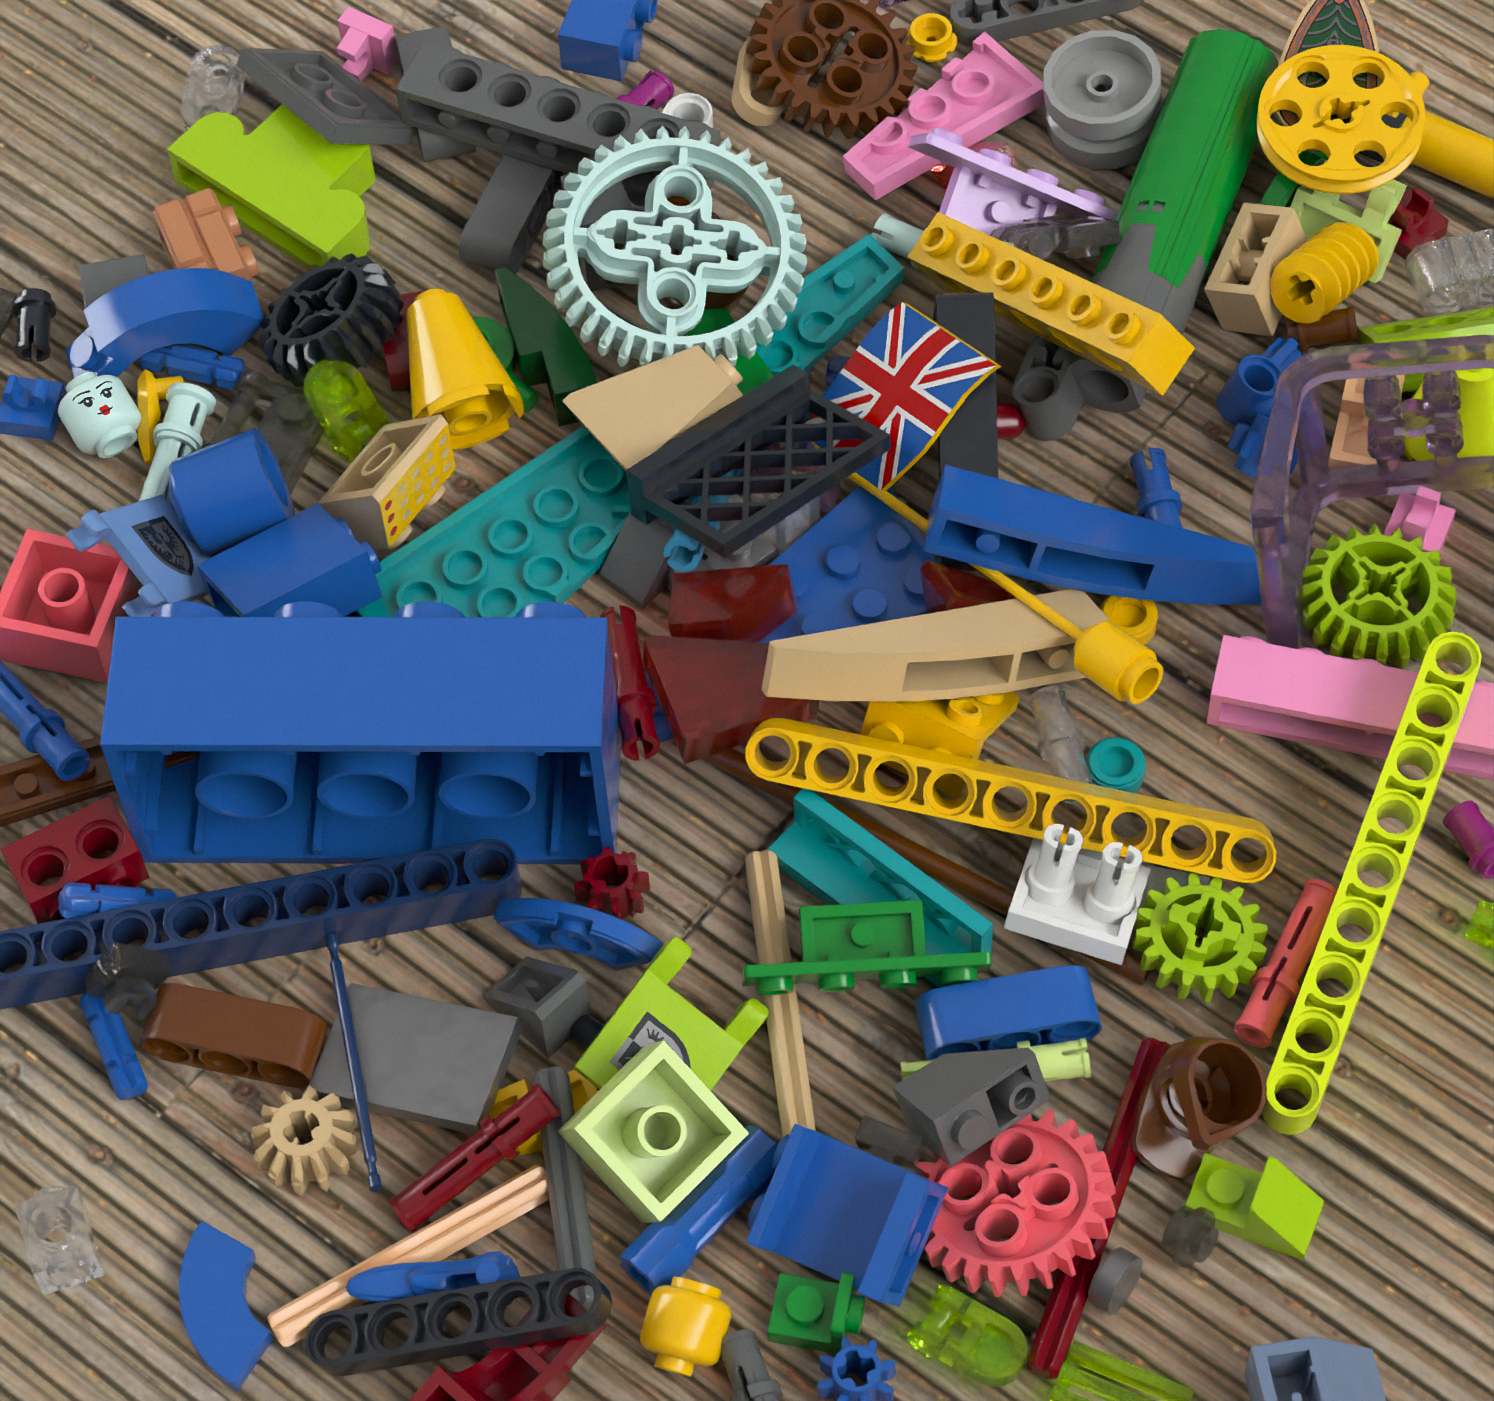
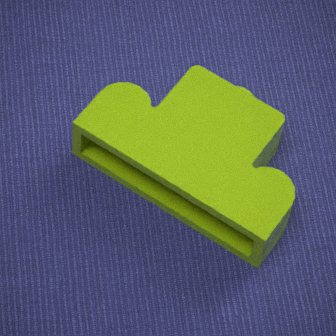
M282 104L249 135H245L242 122L234 115L223 112L205 115L167 148L175 183L192 194L208 188L214 190L221 207L229 204L232 205L241 226L307 269L311 270L313 264L321 267L333 256L341 260L345 255L352 253L358 258L365 256L369 251L371 238L365 207L360 198L376 180L369 144L330 143Z

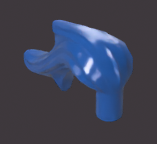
M494 1251L460 1261L383 1265L358 1273L348 1280L345 1288L348 1294L353 1297L372 1302H385L520 1278L521 1276L509 1255L504 1254L502 1251Z

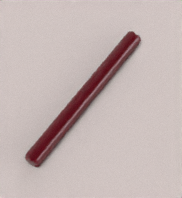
M1145 1038L1141 1042L1102 1150L1106 1155L1110 1169L1109 1173L1112 1175L1116 1194L1111 1196L1116 1212L1115 1217L1104 1219L1109 1235L1138 1157L1132 1148L1131 1139L1140 1097L1157 1064L1171 1046L1167 1042L1159 1041L1155 1038ZM1090 1238L1095 1257L1092 1260L1078 1255L1072 1258L1076 1275L1073 1277L1059 1269L1027 1358V1369L1031 1373L1051 1380L1057 1379L1060 1376L1088 1297L1091 1281L1100 1264L1108 1238Z

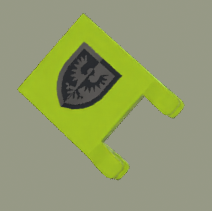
M675 937L663 944L645 972L588 1046L573 1069L598 1089H601L645 1045L665 1041L711 1091L743 1046L766 1020L769 1010L757 999L752 998L737 1007L724 1029L718 1026L667 985L692 954L690 946L680 938Z

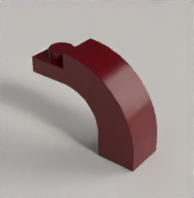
M568 1294L564 1305L567 1316L577 1317L588 1311L572 1294ZM533 1306L515 1327L523 1325L529 1319ZM603 1324L596 1331L584 1335L493 1350L482 1360L460 1372H450L438 1366L409 1401H553L571 1381L566 1375L568 1371L606 1328V1325Z

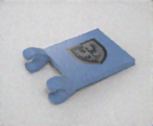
M163 494L103 513L90 510L82 516V524L69 530L65 534L79 552H84L107 539L143 586L138 591L139 596L122 607L129 617H154L155 611L165 604L178 601H193L208 595L197 565L212 558V556L204 553L197 543H193L178 519L175 509Z

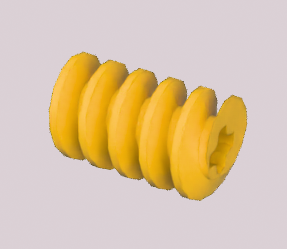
M1336 222L1323 227L1275 267L1270 278V293L1274 305L1285 317L1294 322L1310 324L1320 321L1323 315L1330 313L1376 273L1379 265L1378 249L1373 239L1356 225Z

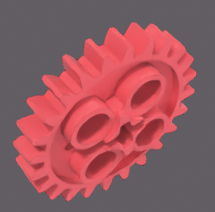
M1048 1109L1038 1122L1033 1121L1031 1113L951 1167L934 1153L936 1163L918 1162L917 1164L920 1176L948 1187L924 1246L929 1264L932 1268L942 1265L946 1279L950 1283L959 1279L964 1274L969 1292L975 1293L984 1281L988 1280L995 1297L1002 1295L1007 1282H1015L1021 1296H1027L1030 1279L1037 1277L1047 1289L1053 1288L1052 1271L1059 1268L1065 1274L1073 1277L1076 1275L1072 1258L1078 1255L1092 1260L1095 1257L1090 1238L1107 1239L1109 1236L1104 1219L1115 1217L1116 1212L1111 1196L1116 1194L1112 1175L1109 1173L1110 1169L1104 1151H1097L1095 1140L1091 1133L1079 1135L1076 1121L1072 1118L1058 1127L1053 1110ZM1026 1160V1161H1024V1162H1022V1163H1020V1164H1013V1165H1011L1012 1163H1014V1162H1016V1161ZM968 1195H975L968 1200H961ZM1064 1200L1063 1202L1057 1205L1048 1206V1204L1053 1201ZM1012 1235V1237L1008 1240L996 1242L998 1239L1004 1236Z

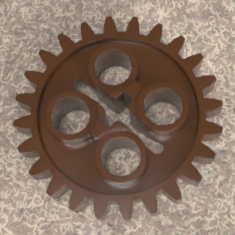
M773 0L772 4L766 2L763 5L749 33V36L752 38L746 48V53L753 56L748 71L761 74L755 86L757 90H772L773 94L768 103L770 107L781 104L788 107L784 118L786 121L794 119L797 115L804 117V131L808 132L816 122L822 124L823 133L827 138H830L835 127L841 128L846 139H851L857 126L867 135L874 129L876 124L879 125L886 117L898 116L901 113L915 86L912 79L918 70V65L910 62L915 52V47L902 44L908 33L907 29H892L890 27L895 14L889 12L880 16L876 12L879 0H870L866 5L860 2V0ZM847 32H854L855 35L849 40L844 52L838 54L825 77L817 87H810L809 84L816 77L821 65L823 66L828 62Z

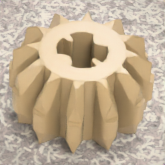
M308 1085L302 1099L294 1100L293 1095L283 1089L280 1096L283 1106L276 1108L262 1105L260 1114L265 1124L252 1127L251 1137L253 1143L259 1147L254 1153L256 1164L262 1171L269 1170V1179L277 1189L291 1181L294 1192L302 1196L307 1189L308 1183L317 1181L318 1187L327 1192L330 1187L328 1174L333 1172L348 1176L350 1165L346 1157L358 1154L359 1142L357 1136L352 1134L356 1128L354 1116L349 1110H341L340 1099L333 1092L319 1100L316 1089ZM311 1136V1142L300 1145L299 1140L301 1138Z

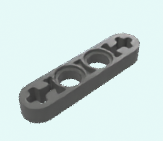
M955 0L950 8V23L952 25V33H955L957 36V42L973 47V41L984 31L996 42L1129 11L1138 7L1143 0H1083L1078 3H1069L1064 0ZM1024 1L1033 4L1037 9L1028 15H1020L1011 11L1009 7L1014 3ZM997 10H999L1000 19L997 18ZM967 17H974L975 21L979 23H973L972 20Z

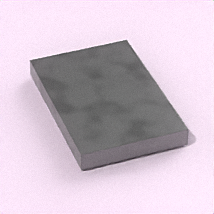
M350 983L347 994L368 1111L476 1134L481 1130L479 1122L490 1115L523 1029L519 1018ZM338 1013L309 1085L316 1089L319 1100L333 1092L334 1095L339 1097L342 1106L355 1108Z

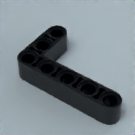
M993 292L936 294L933 321L996 362ZM996 371L991 373L967 396L938 436L939 481L945 464L998 478ZM941 556V566L945 572L978 571L966 562Z

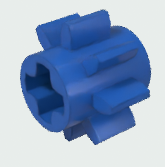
M1257 414L1252 426L1244 422L1243 424L1238 423L1227 445V448L1239 453L1233 466L1253 478L1271 484L1277 472L1283 475H1291L1303 451L1290 445L1296 431L1277 420L1261 414Z
M844 1337L841 1342V1350L836 1354L835 1358L829 1355L820 1356V1370L824 1375L831 1378L823 1379L817 1384L819 1399L834 1397L835 1401H894V1389L883 1381L890 1380L896 1375V1364L894 1360L880 1362L877 1356L876 1340L872 1339L865 1347L862 1345H851L847 1337ZM851 1373H857L860 1380L867 1381V1384L856 1387L852 1378H846V1376Z

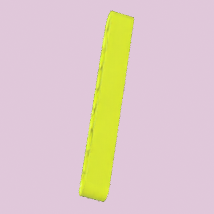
M1453 631L1442 633L1433 639L1427 649L1266 1081V1101L1262 1114L1270 1128L1281 1134L1294 1135L1302 1133L1311 1127L1316 1119L1467 708L1481 665L1482 655L1478 644L1464 633ZM1445 661L1454 662L1460 665L1465 672L1459 675L1446 674L1441 671L1437 664ZM1423 713H1434L1440 716L1446 724L1436 728L1429 727L1423 724L1417 716ZM1404 765H1415L1421 768L1427 777L1421 780H1410L1402 776L1398 768ZM1387 817L1397 818L1406 825L1408 830L1398 834L1389 833L1382 829L1378 821ZM1368 870L1377 871L1387 879L1388 884L1378 888L1369 887L1362 883L1358 878V874ZM1346 924L1358 925L1365 930L1368 938L1361 942H1350L1344 939L1337 929ZM1322 979H1337L1347 987L1348 993L1342 997H1329L1320 991L1317 983ZM1306 1033L1317 1034L1326 1041L1328 1049L1316 1054L1306 1052L1298 1045L1296 1038ZM1283 1089H1296L1305 1096L1308 1104L1302 1109H1286L1276 1100L1275 1094Z

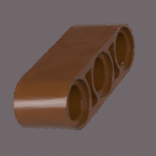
M164 983L158 988L140 1039V1046L150 1055L165 1061L286 1087L302 1088L310 1083L328 1025L319 1016L302 1009L183 984Z

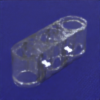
M1494 228L1431 241L1415 248L1405 260L1406 270L1420 304L1427 314L1440 315L1494 303Z

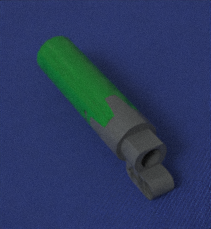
M1225 29L1203 31L1195 38L1192 37L1190 39L1090 282L1160 313L1181 335L1184 332L1259 140L1256 124L1261 91L1279 63L1274 53L1262 45V42L1253 39L1242 32ZM1035 335L1013 384L1012 393L1026 422L1029 433L1035 439L1053 441L1063 437L1072 429L1083 402L1104 411L1114 413L1131 412L1140 408L1147 388Z

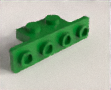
M922 900L801 906L799 908L802 962L745 965L742 970V986H756L757 995L770 996L792 993L793 984L818 982V991L841 992L855 989V980L879 979L880 988L897 989L916 986V977L941 976L942 985H956L978 981V974L986 973L992 966L991 952L926 955Z

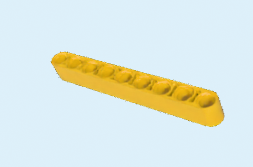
M770 718L762 721L755 728L745 748V759L749 769L756 776L776 783L1042 840L1044 831L1048 826L1062 824L1064 828L1060 838L1061 844H1065L1069 829L1072 827L1081 833L1083 837L1081 848L1103 853L1106 845L1112 842L1123 843L1120 853L1121 857H1126L1129 845L1140 851L1142 861L1242 883H1255L1263 880L1272 872L1276 863V849L1270 830L1262 822L1253 818L785 718ZM767 736L783 738L790 748V757L782 762L767 760L759 749V741ZM836 748L847 756L850 763L849 769L842 774L831 775L820 767L818 754L825 749ZM886 761H896L906 768L909 780L899 787L886 786L878 779L876 768ZM956 774L966 782L968 791L959 799L948 800L937 792L935 781L942 775ZM1006 786L1016 787L1025 794L1028 801L1019 811L1005 812L995 804L994 794ZM1065 799H1074L1085 807L1087 813L1081 822L1074 825H1065L1054 817L1052 812L1054 806ZM1124 812H1134L1145 820L1146 826L1139 835L1125 838L1113 830V820ZM1184 825H1194L1205 833V839L1196 849L1182 850L1172 843L1171 837L1174 831ZM1243 838H1254L1265 846V850L1257 861L1242 863L1231 855L1233 845Z

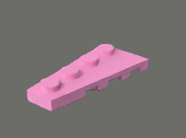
M984 31L973 41V50L962 60L955 57L941 69V79L928 90L919 88L907 99L908 108L896 118L886 117L844 154V171L874 200H877L942 163L937 159L909 148L908 145L912 136L931 133L932 128H940L963 138L961 146L968 148L1044 105L1043 82Z

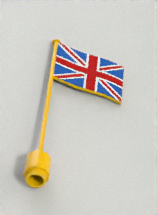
M904 302L898 304L869 331L832 385L821 395L885 431L891 437V449L848 478L926 533L928 520L891 495L887 490L929 450L967 396L1001 366L909 304ZM812 413V419L804 424L826 423V421ZM858 439L834 440L833 448L857 447L863 442ZM826 441L799 442L808 449L826 448ZM970 564L1075 639V669L1117 700H1129L1133 704H1139L1147 700L1158 688L1163 676V667L1157 662L1156 654L1113 622L1103 621L1097 625L1089 626L1082 631L1001 572Z

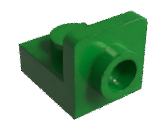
M842 1271L840 1283L780 1273L767 1332L768 1342L837 1354L841 1350L842 1338L847 1337L848 1333L859 1335L862 1326L865 1296L855 1295V1274Z

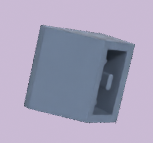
M1318 1336L1252 1346L1250 1349L1244 1375L1251 1401H1386L1373 1349Z

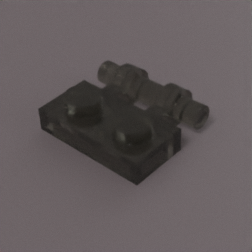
M1077 213L1023 219L1021 223L1003 225L990 234V236L1040 259L1048 258L1051 253L1066 252L1069 258L1092 257L1101 254V245L1120 243L1118 220Z

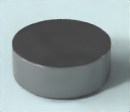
M1123 1247L1115 1248L1109 1252L1099 1265L1091 1281L1088 1291L1089 1302L1110 1315L1115 1314L1124 1305L1137 1284L1143 1266L1142 1258Z

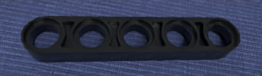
M571 1268L330 1311L320 1315L312 1322L306 1333L305 1348L310 1359L326 1372L334 1376H348L588 1334L596 1331L606 1322L611 1313L612 1298L607 1287L592 1272L583 1268ZM580 1286L592 1287L594 1300L590 1309L577 1317L567 1316L564 1305L568 1294ZM518 1297H530L533 1308L529 1319L518 1327L505 1326L503 1317L508 1304ZM460 1307L470 1308L472 1320L468 1330L456 1338L445 1337L443 1326L448 1314ZM409 1318L412 1328L407 1341L397 1348H386L383 1337L388 1325L396 1319ZM341 1328L350 1329L352 1339L347 1352L341 1357L327 1359L324 1353V1346L328 1336Z

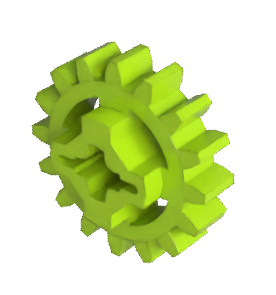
M1190 873L1186 886L1181 887L1175 879L1170 877L1166 879L1162 893L1153 889L1148 892L1144 908H1139L1134 928L1137 930L1132 947L1133 950L1144 951L1139 966L1142 971L1156 968L1159 971L1156 982L1158 988L1161 989L1172 981L1179 985L1178 998L1184 1000L1188 996L1190 989L1199 990L1200 996L1205 1003L1211 1001L1215 988H1219L1225 996L1230 998L1234 996L1239 982L1249 986L1257 967H1261L1267 947L1263 943L1268 928L1265 924L1255 923L1260 911L1257 903L1245 906L1240 903L1244 891L1240 886L1227 893L1221 890V878L1214 877L1210 885L1206 886L1201 885L1196 873ZM1200 927H1203L1205 931L1201 947H1196L1195 942Z

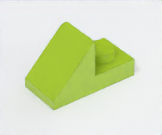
M1205 1153L1184 1207L1183 1217L1304 1261L1323 1208L1324 1200L1273 1157H1268L1264 1171L1260 1173Z

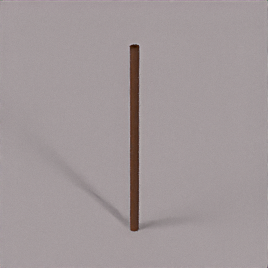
M685 724L681 726L675 736V746L794 806L793 798L802 788L767 781L756 776L749 769L744 754ZM812 790L926 875L1007 916L1014 893ZM1127 950L1122 965L1077 952L1141 986L1146 982L1151 973V970L1142 971L1139 967L1142 958Z

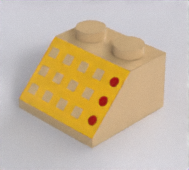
M439 414L384 425L321 498L318 504L334 519L342 517L359 544L366 541L373 550H392L396 548L411 533L412 527L410 523L421 510L431 507L441 498L446 489L443 483L456 469L448 422Z

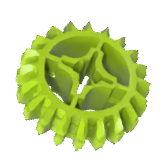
M1376 523L1369 529L1368 535H1362L1352 526L1346 533L1345 540L1331 535L1330 539L1326 542L1325 549L1316 548L1315 552L1310 556L1309 565L1301 573L1299 583L1301 589L1298 593L1297 605L1299 610L1303 612L1301 618L1303 630L1314 631L1312 640L1314 641L1315 648L1331 645L1329 653L1331 656H1348L1352 658L1351 660L1371 659L1384 666L1387 662H1391L1396 668L1403 670L1408 666L1410 658L1422 663L1433 639L1442 633L1448 632V628H1451L1455 617L1453 608L1456 604L1457 592L1456 587L1451 585V567L1440 566L1439 550L1422 552L1424 544L1421 536L1410 542L1403 540L1400 527L1395 529L1391 536L1382 535ZM1339 582L1347 588V601L1341 605L1337 603L1332 593V589ZM1413 592L1422 607L1421 611L1415 616L1407 609L1409 602L1406 600L1407 596Z

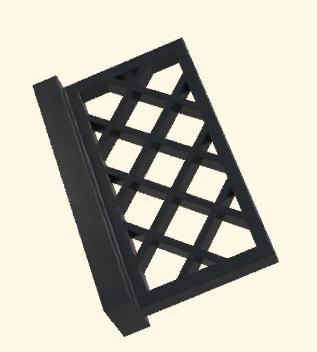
M791 365L628 468L626 474L631 516L646 525L660 518L723 558H726L891 449V437L885 431L810 389L809 373L795 365ZM812 413L826 421V423L804 424L812 419ZM858 439L863 442L857 447L833 448L834 440ZM826 441V448L793 449V442ZM786 442L785 450L762 451L773 443ZM826 466L816 474L792 475L793 467ZM785 467V475L752 476V469ZM733 469H744V477L721 478ZM784 493L775 501L751 502V494ZM743 494V502L710 504V496ZM691 496H702L701 504L679 505ZM742 520L740 524L724 534L709 525V521Z

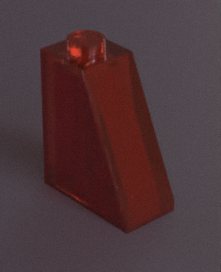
M657 635L644 639L643 663L684 764L748 743L755 728L762 721L770 718H785L804 723L814 720L817 717L820 700L767 697L764 694L762 684L769 643Z

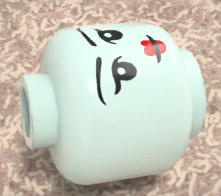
M88 372L77 376L66 386L67 394L60 401L58 415L82 453L98 454L99 458H109L125 451L136 441L138 437L136 431L141 423L142 416L118 377L112 375L96 376L95 373Z

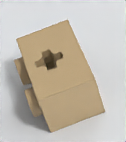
M1243 203L1204 288L1222 330L1273 336L1282 313L1274 305L1270 293V278L1275 267L1307 241L1294 208Z

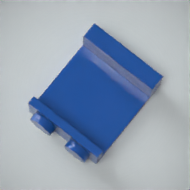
M794 1124L791 1133L781 1139L775 1150L772 1161L775 1172L767 1192L761 1194L751 1208L748 1218V1227L751 1230L746 1243L778 1253L838 1281L841 1279L842 1271L854 1273L855 1288L858 1289V1293L878 1302L900 1307L948 1187L820 1132Z

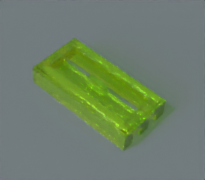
M1074 1340L1070 1347L1068 1358L1060 1370L1058 1381L1050 1393L1049 1401H1091L1069 1392L1071 1384L1102 1396L1109 1401H1155L1078 1369L1079 1366L1164 1401H1192L1195 1390Z

